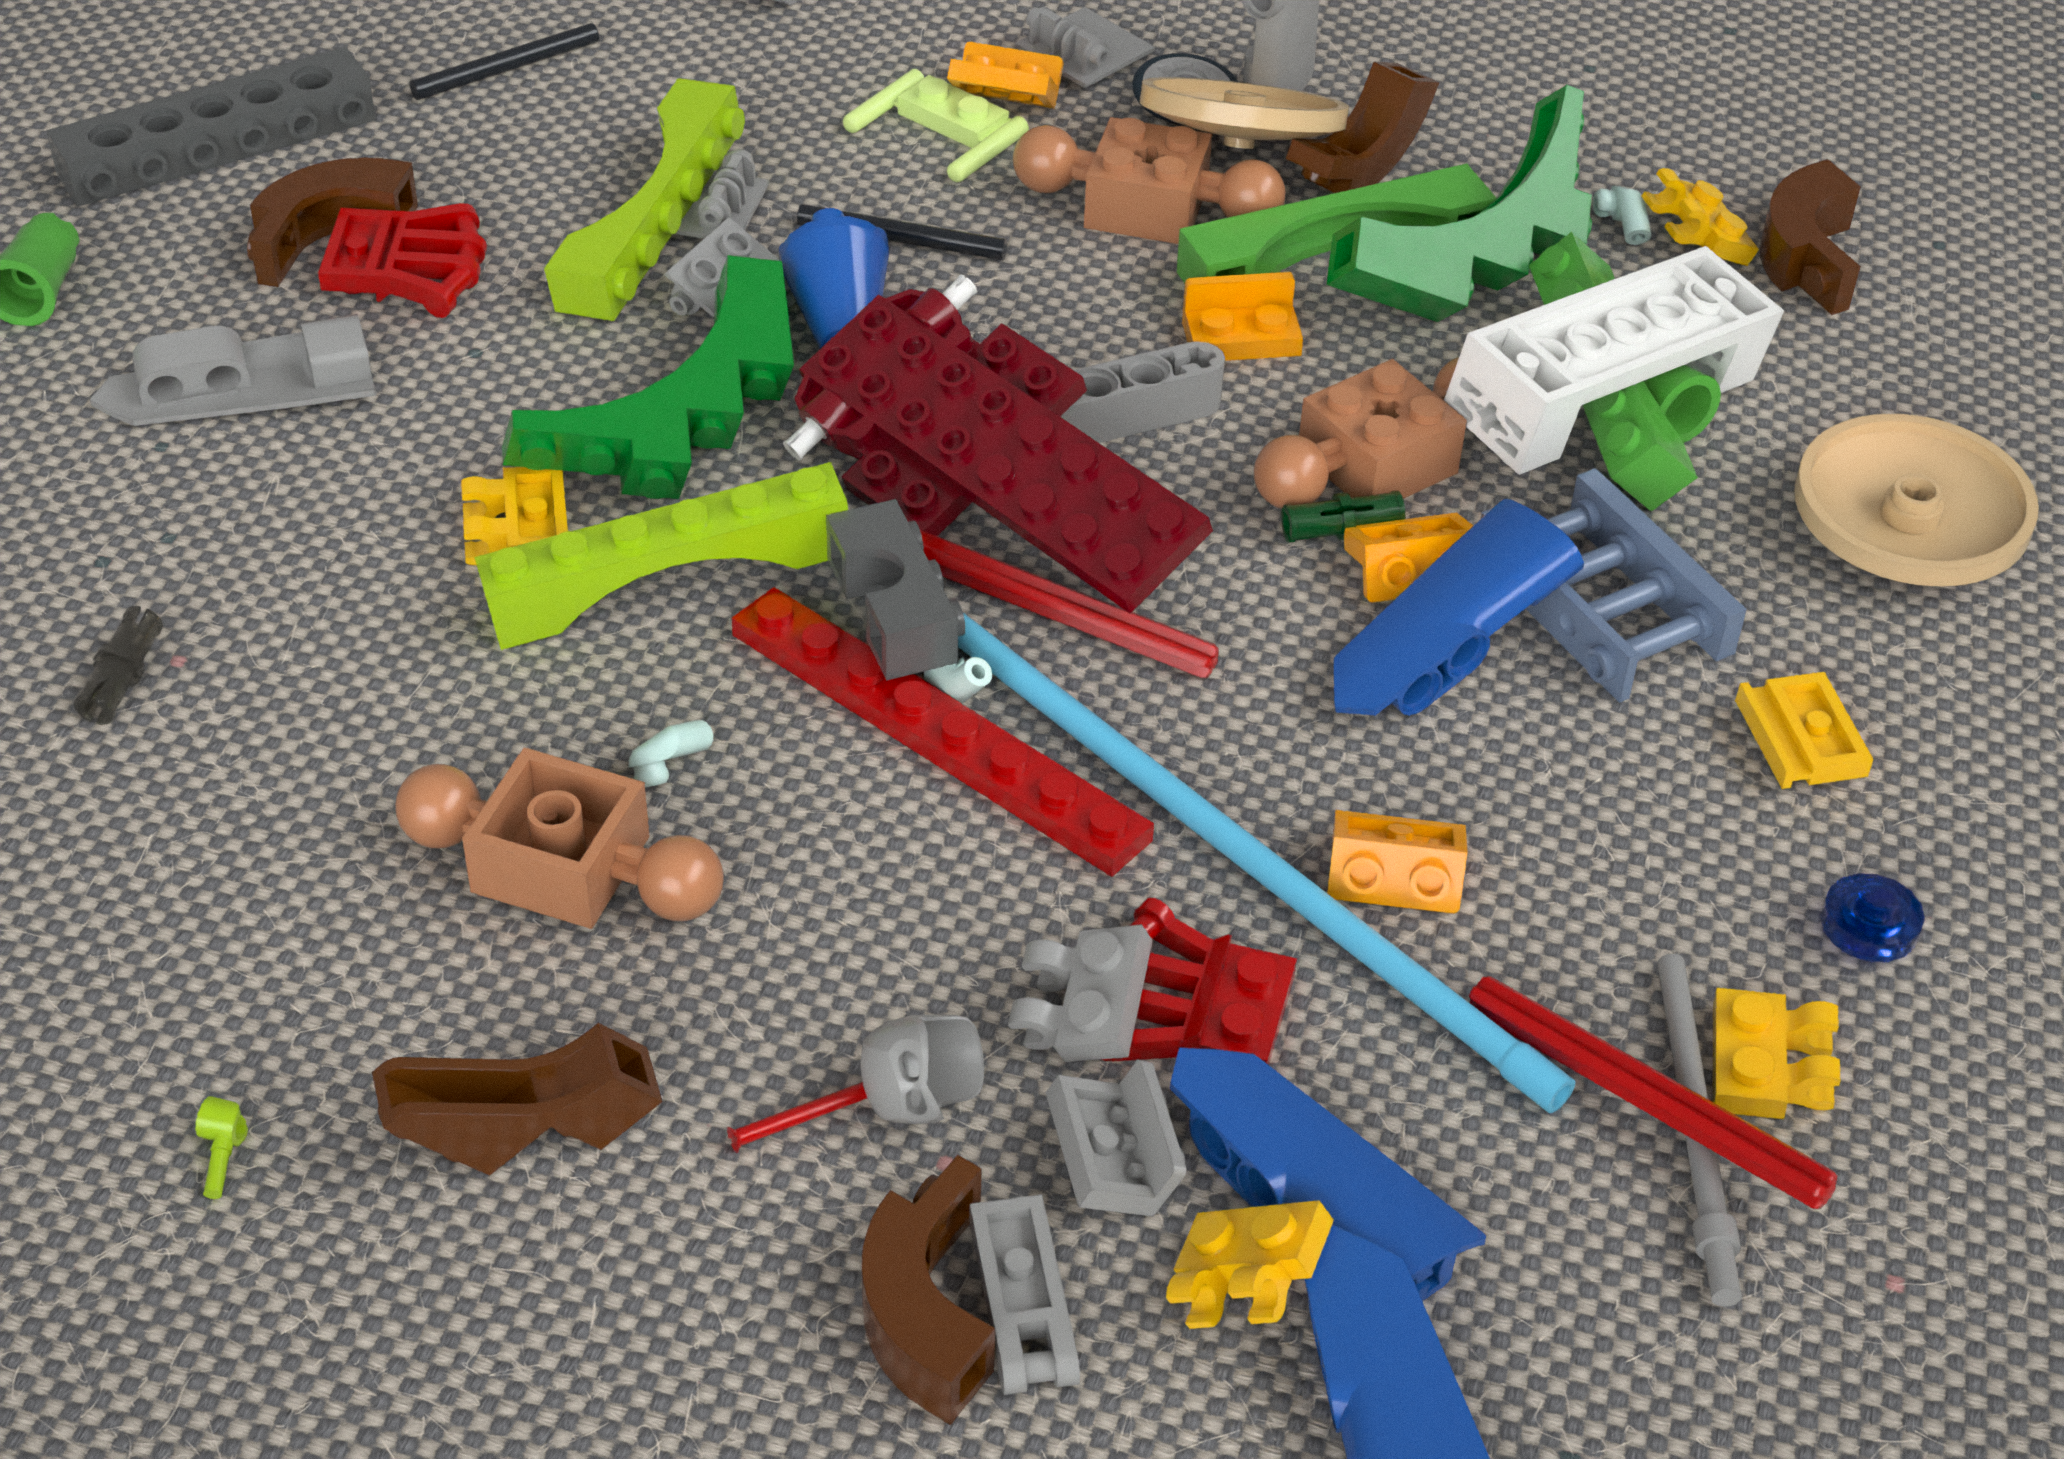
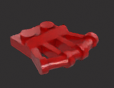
M467 203L416 211L340 208L318 271L321 290L340 291L348 294L375 293L377 302H381L389 294L423 304L425 309L435 317H447L457 306L456 298L465 289H470L478 283L481 273L479 264L483 262L486 256L487 243L478 233L480 220L476 209ZM429 279H443V281L439 283Z
M1156 898L1144 900L1135 909L1134 921L1129 926L1142 924L1152 940L1154 939L1191 961L1150 953L1144 983L1192 993L1193 997L1192 1000L1142 989L1136 1019L1169 1027L1134 1029L1128 1057L1101 1060L1115 1062L1177 1058L1179 1048H1197L1255 1054L1269 1065L1294 981L1297 958L1232 944V935L1230 934L1217 939H1211L1176 919L1172 910L1161 900Z

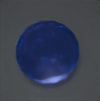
M1865 873L1846 876L1834 883L1829 888L1820 915L1823 931L1835 946L1850 956L1870 962H1890L1905 957L1916 947L1925 921L1922 904L1910 889L1894 879L1878 874Z

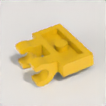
M1659 169L1656 175L1666 188L1657 194L1644 191L1641 197L1653 212L1657 214L1671 213L1680 217L1683 223L1667 222L1664 226L1674 241L1679 244L1707 246L1723 260L1748 266L1759 251V248L1745 232L1748 228L1746 223L1740 217L1731 213L1723 204V194L1708 182L1698 180L1693 184L1680 180L1671 169Z
M503 467V479H486L472 476L461 480L462 501H480L476 503H463L464 540H482L478 542H464L466 564L477 566L474 557L568 531L563 470H531L526 467ZM505 512V518H495L498 514Z
M1716 987L1713 1001V1103L1733 1114L1784 1119L1788 1103L1802 1105L1814 1110L1834 1109V1086H1839L1841 1081L1840 1059L1829 1055H1832L1833 1051L1832 1032H1837L1839 1028L1838 1005L1825 1001H1813L1805 1003L1797 1009L1786 1010V994ZM1787 1049L1812 1055L1801 1059L1797 1063L1787 1064Z
M1320 1200L1197 1213L1173 1270L1176 1274L1169 1281L1166 1299L1170 1304L1192 1302L1190 1313L1185 1322L1189 1329L1215 1327L1222 1317L1227 1292L1232 1299L1253 1297V1304L1247 1317L1251 1324L1276 1323L1284 1314L1287 1293L1292 1280L1312 1278L1334 1220Z

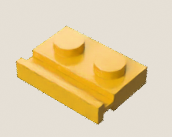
M1825 672L1766 679L1765 685L1762 687L1752 688L1749 682L1739 684L1735 702L1781 789L1791 788L1792 782L1806 780L1808 785L1869 776L1874 759Z

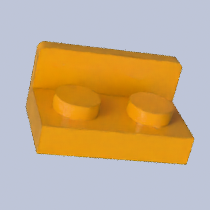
M967 42L962 60L951 59L947 79L952 86L976 96L1055 109L1064 62L1059 56Z
M1291 272L1186 279L1182 325L1187 343L1199 341L1215 345L1223 352L1225 361L1301 356L1303 336L1293 307L1295 289L1293 274Z
M1457 512L1357 525L1356 527L1345 528L1344 550L1363 567L1364 597L1369 602L1395 600L1474 525Z
M1335 810L1327 893L1335 900L1457 913L1460 910L1468 853L1466 825Z

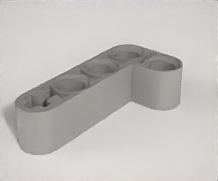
M1198 341L1075 369V372L1083 376L1087 391L1061 418L1098 443L1207 417L1214 414L1220 408L1225 356L1217 346Z

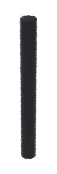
M593 23L582 25L411 80L409 83L410 90L416 100L424 99L599 41V33Z
M800 204L797 213V224L804 225L811 222L813 214L825 208ZM842 211L844 216L862 219L883 229L888 241L1004 260L1006 256L1007 239Z

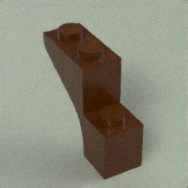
M599 1022L569 1044L536 1057L525 1059L395 1057L383 1062L372 1071L379 1105L378 1115L383 1129L400 1139H408L442 1154L452 1162H460L489 1176L550 1127L565 1137L572 1136L602 1150L663 1102L648 1048Z

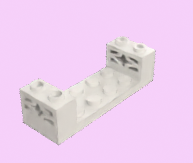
M1707 246L1469 332L1444 401L1467 419V429L1473 432L1504 463L1520 475L1560 459L1580 407L1583 404L1685 364L1714 378L1720 386L1721 393L1752 381L1784 310Z

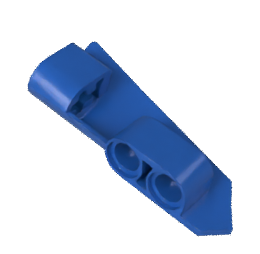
M1511 499L1501 500L1334 657V704L1336 712L1376 716L1388 705L1392 704L1402 714L1410 716L1427 708L1482 663L1490 647L1489 636L1529 605H1537L1584 568V561L1577 546L1561 529L1532 509Z
M1179 1048L1170 1082V1090L1190 1109L1189 1127L1193 1142L1206 1162L1251 1207L1320 1200L1333 1218V1225L1367 1239L1404 1258L1422 1301L1449 1282L1458 1253L1485 1245L1486 1235L1255 1054L1218 1049Z
M1332 1224L1312 1278L1304 1280L1335 1432H1341L1346 1458L1490 1459L1404 1258Z

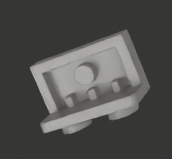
M1137 1060L1120 1084L1058 1075L1045 1093L1078 1207L1153 1217L1181 1183L1187 1171L1185 1156L1179 1146L1167 1109V1100L1161 1090L1153 1063Z

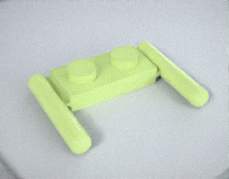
M911 69L843 118L844 128L850 133H857L896 106L898 107L899 115L970 147V150L947 167L948 177L954 182H961L1019 140L1029 130L1028 123L1023 117L1015 116L1011 119L1009 118L1008 110L992 104L982 97L952 86L943 79L935 78L931 75L924 78V75L918 69Z

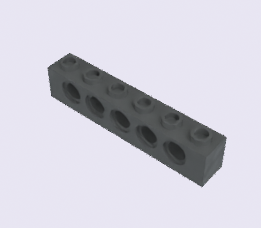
M343 47L49 129L46 132L56 174L76 206L79 207L375 121L376 117L370 77L348 48Z

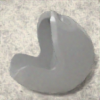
M910 1015L882 1024L863 1040L860 1062L863 1086L873 1110L883 1120L903 1124L939 1122L944 1119L940 1107L973 1099L982 1090L984 1081L982 1046L978 1031L969 1018L960 1015Z

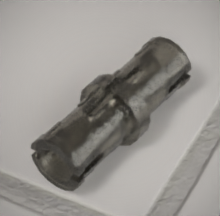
M141 606L127 608L110 642L98 648L93 658L94 670L82 692L74 701L75 711L85 720L91 722L100 706L102 711L97 718V724L105 725L112 722L116 710L129 686H134L141 680L145 669H143L145 667L144 659L156 637L160 635L163 629L162 620L153 611L146 609L141 621L137 624L135 621L141 612Z

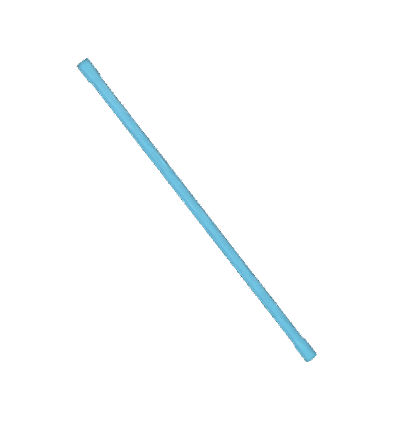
M963 612L965 635L958 637V647L971 658L979 657L985 660L991 667L994 676L1499 1070L1504 1079L1541 1108L1551 1114L1564 1105L1575 1088L1576 1082L1572 1077L1529 1044L1520 1042Z

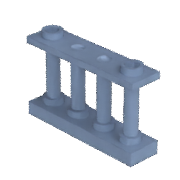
M1594 468L1577 475L1570 510L1547 520L1561 529L1567 536L1577 532L1585 535L1597 549L1582 554L1584 568L1537 605H1529L1525 609L1587 670L1589 676L1595 682L1600 683L1619 703L1629 699L1637 663L1647 657L1690 639L1696 642L1716 662L1735 654L1747 609L1598 469ZM1491 509L1481 512V518H1483ZM1614 567L1621 570L1635 583L1589 603L1569 586ZM1650 603L1659 606L1672 619L1670 622L1626 640L1607 623L1609 620Z

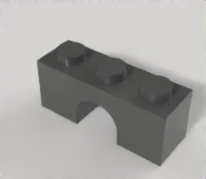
M889 500L826 515L827 561L846 599L865 595L866 640L886 681L958 663V637L965 635V620L961 606L956 599H948L944 591L943 576L938 562L935 559H927L924 553L922 535L915 521H907L897 500Z

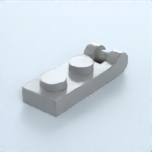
M1042 1194L970 1204L969 1222L990 1326L995 1328V1352L1002 1394L1009 1395L1027 1392V1384L1053 1381L1056 1388L1079 1385L1080 1369L1078 1354ZM1046 1337L1049 1350L1023 1354L1022 1340Z

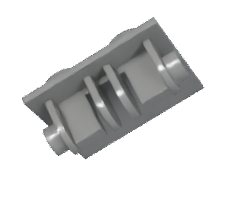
M1048 7L1033 8L1026 18L1027 25L1030 26L1029 36L1015 43V47L1019 50L1061 57L1064 62L1062 75L1083 88L1095 84L1155 51V47L1086 7L1064 18L1055 14Z
M738 149L726 155L723 161V169L714 171L704 186L699 200L692 204L682 219L679 230L675 234L704 239L728 217L744 230L746 229L769 185V180L755 177V163L748 151Z
M728 217L665 273L664 276L675 284L671 292L670 306L678 315H692L702 307L714 317L715 290L727 255L779 261V259ZM784 277L787 308L789 310L797 302Z

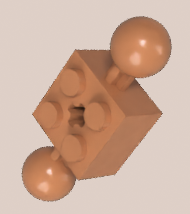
M1110 117L1096 152L1078 149L1075 141L1066 131L1050 125L1037 126L1028 130L1018 140L1013 152V166L1017 177L1026 187L1035 192L1053 193L1068 186L1073 179L1086 181L1084 228L1179 244L1180 228L1195 224L1203 201L1219 204L1224 215L1228 218L1284 205L1286 195L1285 185L1279 172L1273 166L1261 160L1249 159L1240 161L1231 166L1225 173L1209 171L1212 145L1211 133L1195 131L1185 126L1168 127L1144 123L1136 118L1120 119Z
M1459 357L1452 359L1442 367L1434 381L1433 391L1394 359H1391L1303 398L1299 436L1285 435L1275 438L1266 444L1257 456L1254 465V480L1261 496L1268 503L1280 509L1286 504L1313 503L1322 495L1329 479L1343 492H1347L1351 498L1391 493V491L1398 490L1404 499L1459 472L1467 419L1448 405L1444 398Z
M524 747L488 801L481 799L477 786L465 772L446 764H431L415 770L403 781L396 796L395 811L397 820L402 830L410 839L422 846L439 849L448 848L463 841L471 893L589 929H593L622 881L637 885L639 894L646 906L658 916L671 921H689L702 916L714 906L722 891L724 875L721 862L713 849L700 839L687 835H675L659 840L649 849L644 848L645 843L650 837L645 782Z

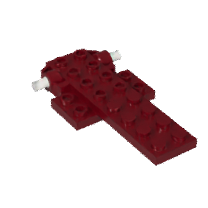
M960 274L958 279L943 293L934 288H928L925 292L909 289L887 298L878 294L799 368L803 379L794 399L804 424L783 442L785 449L793 457H796L797 460L800 461L820 440L828 446L835 447L842 453L857 458L858 461L841 476L847 490L867 505L896 499L908 522L915 521L920 530L938 536L973 502L1130 614L1213 532L1208 516L1061 418L1087 391L1083 376L1003 323L981 343L972 339L968 327L962 323L958 309L977 293V289L969 278L965 279L964 275Z

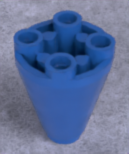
M825 208L814 213L811 222L802 225L790 233L787 239L779 246V261H782L784 277L819 349L878 294L883 296L889 258L888 240L883 229L874 226L868 221L844 216L843 212L839 209Z

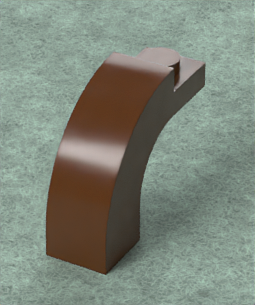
M1373 62L1359 100L1347 118L1346 129L1334 132L1323 139H1292L1285 159L1302 166L1301 175L1305 179L1333 193L1378 184L1399 162L1414 140L1428 113L1440 82L1399 63Z
M368 157L337 159L296 170L265 188L250 204L254 229L248 237L247 254L248 258L254 262L257 283L279 287L299 254L311 243L332 234L340 208L416 211L418 202L412 162Z
M1829 159L1802 167L1792 172L1778 184L1770 200L1759 251L1762 266L1767 276L1781 292L1799 286L1827 312L1835 315L1849 310L1861 266L1827 237L1850 230L1861 186Z
M959 1155L951 1161L939 1176L933 1174L925 1179L917 1190L913 1202L890 1190L879 1204L871 1219L862 1250L863 1319L872 1352L884 1373L903 1394L924 1410L949 1425L954 1422L992 1375L995 1358V1328L949 1301L937 1289L930 1277L931 1272L940 1259L970 1225V1204L981 1202L982 1168Z

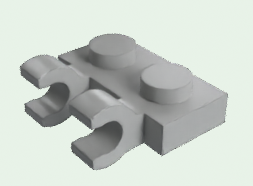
M1141 924L1081 930L1076 948L1067 947L1051 940H1034L1027 943L1022 968L1025 971L1040 970L1037 983L1039 990L1048 992L1060 991L1065 988L1067 990L1063 1006L1030 997L1014 1000L1008 1026L1011 1029L1027 1028L1023 1043L1027 1049L1043 1050L1054 1046L1065 1062L1128 1057L1151 951L1152 938Z

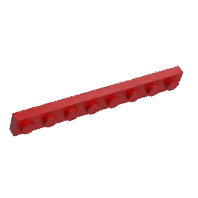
M771 588L731 618L732 636L1107 875L1113 877L1153 841V822L917 675L911 674L886 681L869 645L779 589Z

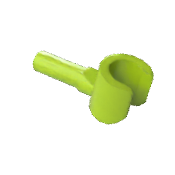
M209 1096L200 1106L195 1130L198 1137L213 1141L203 1195L210 1199H219L222 1197L228 1161L232 1155L233 1146H240L244 1142L248 1133V1126L236 1102Z

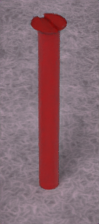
M863 1082L737 1129L727 1126L728 1139L731 1138L733 1150L738 1153L743 1145L868 1099Z

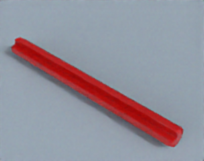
M920 530L924 553L928 560L935 559L938 562L944 578L1202 679L1208 678L1217 665L1219 648L1214 643L1134 612L1130 614L1121 607Z
M1484 976L1471 989L1468 996L1470 1004L1506 1032L1812 1209H1821L1835 1192L1838 1176L1832 1169L1491 976Z

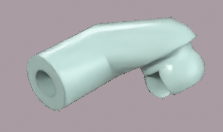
M1612 186L1611 190H1597L1593 196V211L1598 217L1612 216L1613 220L1621 221L1625 241L1628 244L1638 245L1650 240L1651 229L1646 203L1638 190L1621 186Z
M962 657L956 664L924 671V679L963 704L990 683L992 670L989 664L982 658L972 657L965 662Z
M694 720L666 727L632 751L628 767H633L634 779L645 782V787L666 783L669 779V771L665 760L709 749L713 742L712 729L703 720Z

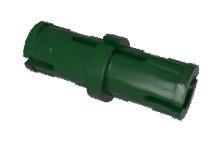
M1398 490L1391 491V493L1352 498L1347 492L1337 493L1329 501L1298 505L1286 504L1283 505L1284 507L1281 510L1282 530L1288 543L1295 542L1296 540L1334 535L1341 541L1344 540L1345 528L1406 519L1404 500Z

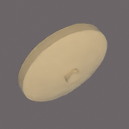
M1160 77L1145 79L1142 81L1140 104L1147 109L1187 127L1224 136L1223 145L1244 149H1253L1255 140L1302 139L1342 131L1346 129L1349 106L1346 103L1317 94L1273 86L1200 78Z
M1908 414L1861 416L1843 421L1823 431L1805 450L1800 462L1794 489L1797 509L1802 520L1811 533L1830 551L1850 564L1872 574L1898 582L1923 586L1971 584L1989 579L2009 569L2025 553L2036 526L2039 510L2037 495L2028 475L2000 447L1986 438L1952 423Z

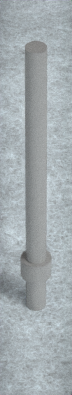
M1666 954L1658 960L1657 965L1676 1082L1708 1099L1685 960L1679 954ZM1685 1135L1698 1218L1692 1225L1696 1253L1706 1263L1712 1302L1718 1306H1732L1737 1304L1742 1298L1735 1256L1741 1250L1737 1222L1733 1216L1727 1213L1718 1154Z

